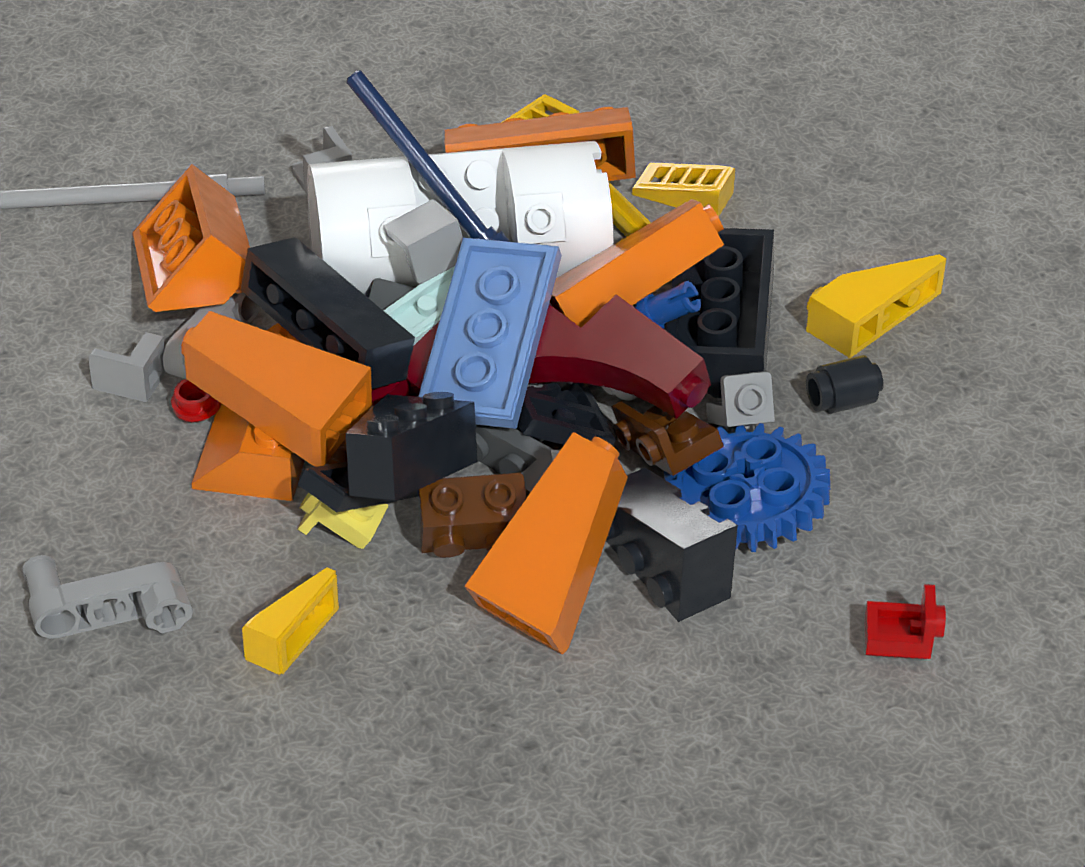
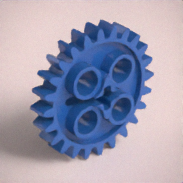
M759 423L753 432H746L744 425L737 426L735 433L728 434L722 427H717L724 445L723 448L674 476L664 471L665 480L681 489L682 497L680 499L690 505L699 501L709 507L710 515L708 516L719 523L729 519L737 524L736 549L740 543H747L751 552H756L758 542L766 541L773 549L777 548V537L780 536L793 542L796 541V528L805 531L813 530L812 518L823 519L824 505L830 504V469H826L825 456L816 455V445L814 443L802 446V437L799 433L785 439L783 427H778L771 434L765 433L764 424Z

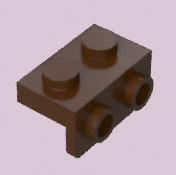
M509 473L443 478L419 489L422 553L434 552L438 557L449 558L459 556L465 550L486 548L489 552L526 500L523 474Z

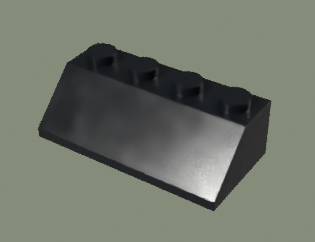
M724 228L718 232L724 243L722 247L672 279L671 289L683 282H691L699 295L689 298L691 302L700 299L701 308L697 312L689 313L667 322L666 331L704 359L711 382L707 393L714 398H722L720 382L722 376L766 372L774 278V229Z

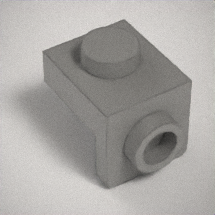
M762 371L722 376L720 380L722 401L706 402L708 422L725 426V430L728 433H735L736 427L744 425L746 432H752L755 429V424L775 422L772 376L769 372Z

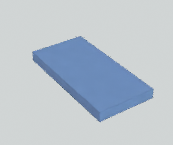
M463 238L419 397L432 392H450L454 394V400L475 402L476 425L517 428L562 257L559 246Z

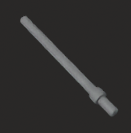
M227 174L208 175L234 196L265 194L264 176L228 178ZM177 181L0 191V209L161 200Z

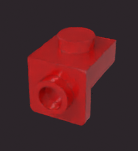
M924 584L921 604L867 601L865 610L866 655L931 659L934 637H944L946 622L945 605H936L935 585Z

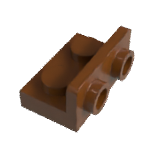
M621 401L611 406L617 421L613 425V430L621 446L627 451L632 450L642 456L650 466L655 464L672 476L724 447L718 429L687 411H684L675 419L657 406L648 409L644 415Z

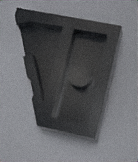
M573 382L569 390L561 391L562 388L557 383L544 384L541 388L527 386L518 421V428L523 435L530 436L539 442L546 440L563 445L573 432L589 441L593 437H599L612 446L616 442V438L587 383Z

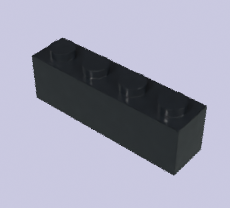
M293 237L247 249L241 291L299 342L371 367L372 389L407 379L415 337L299 239Z

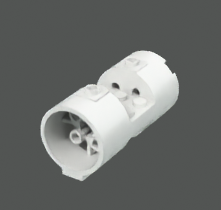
M596 141L428 154L487 228L492 226L497 233L502 230L510 242L559 246L562 257L556 278L613 245V219L607 172L602 173L601 169H596L594 160L601 159V149ZM402 156L309 164L307 170V194L311 250L368 298L373 281L376 278L411 287L420 285L412 277L405 250L387 235L385 225L432 199L437 201L447 211L448 209L408 159ZM460 226L463 238H470Z

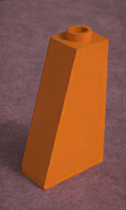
M691 199L556 278L550 303L552 307L580 328L616 294L633 306L722 247L724 243L718 232L724 229L723 225L710 204L703 207L701 202Z
M209 311L196 327L190 328L183 338L181 353L185 358L187 380L312 466H324L346 439V432L372 406L371 367L212 311Z
M575 432L571 434L465 585V588L478 606L562 655L570 646L628 478L618 460L620 454L616 448L599 437H593L589 441Z

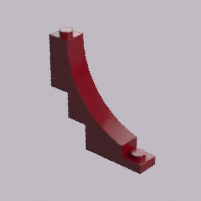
M617 294L582 328L549 304L528 383L574 382L608 387L647 401L675 419L688 407L692 408L700 403L706 395L708 387L711 385L705 361L701 356ZM439 322L413 346L407 379L372 389V406H375L386 394L419 397Z

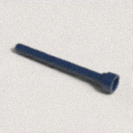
M357 70L346 80L348 86L448 211L458 219L460 226L468 236L473 239L510 242L502 230L497 233L492 226L487 228L365 74L361 70Z

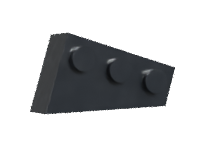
M432 392L424 394L423 397L386 394L346 432L349 496L395 501L477 463L475 402L454 400V394L450 392Z
M642 468L628 474L606 542L618 554L619 561L624 570L630 575L636 574L647 587L648 593L655 605L660 608L665 607L678 622L730 599L738 525L729 519L720 523L708 516L710 515L709 507L700 501L692 505L680 499L682 497L681 489L647 468Z

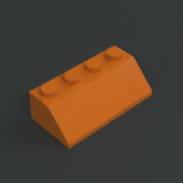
M601 107L594 111L574 114L558 112L542 118L526 120L511 118L502 123L486 125L464 124L458 128L445 130L446 153L596 141L601 149V159L594 160L596 169H601L602 173L607 172L608 181L636 178L633 126L628 107Z
M191 164L132 232L147 306L154 312L225 304L234 293H242L241 284L247 249L250 248L236 198Z
M279 323L266 330L299 342ZM222 404L219 411L215 414L191 483L192 489L293 501L305 460Z

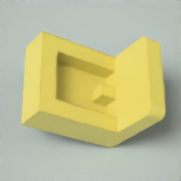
M307 493L299 507L306 514L297 530L307 535L319 521L357 548L363 549L374 536L389 505L383 503L337 513L313 495Z

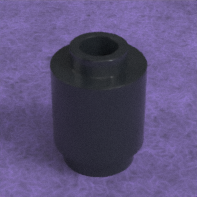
M865 355L820 365L817 367L816 372L809 373L806 377V391L811 406L817 412L826 410L829 414L876 403L879 392L883 390L884 385L879 366L876 363H871Z

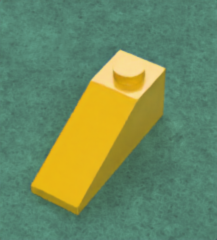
M938 254L838 276L824 287L817 288L811 294L807 302L808 317L806 331L848 358L853 357L941 294L946 258Z

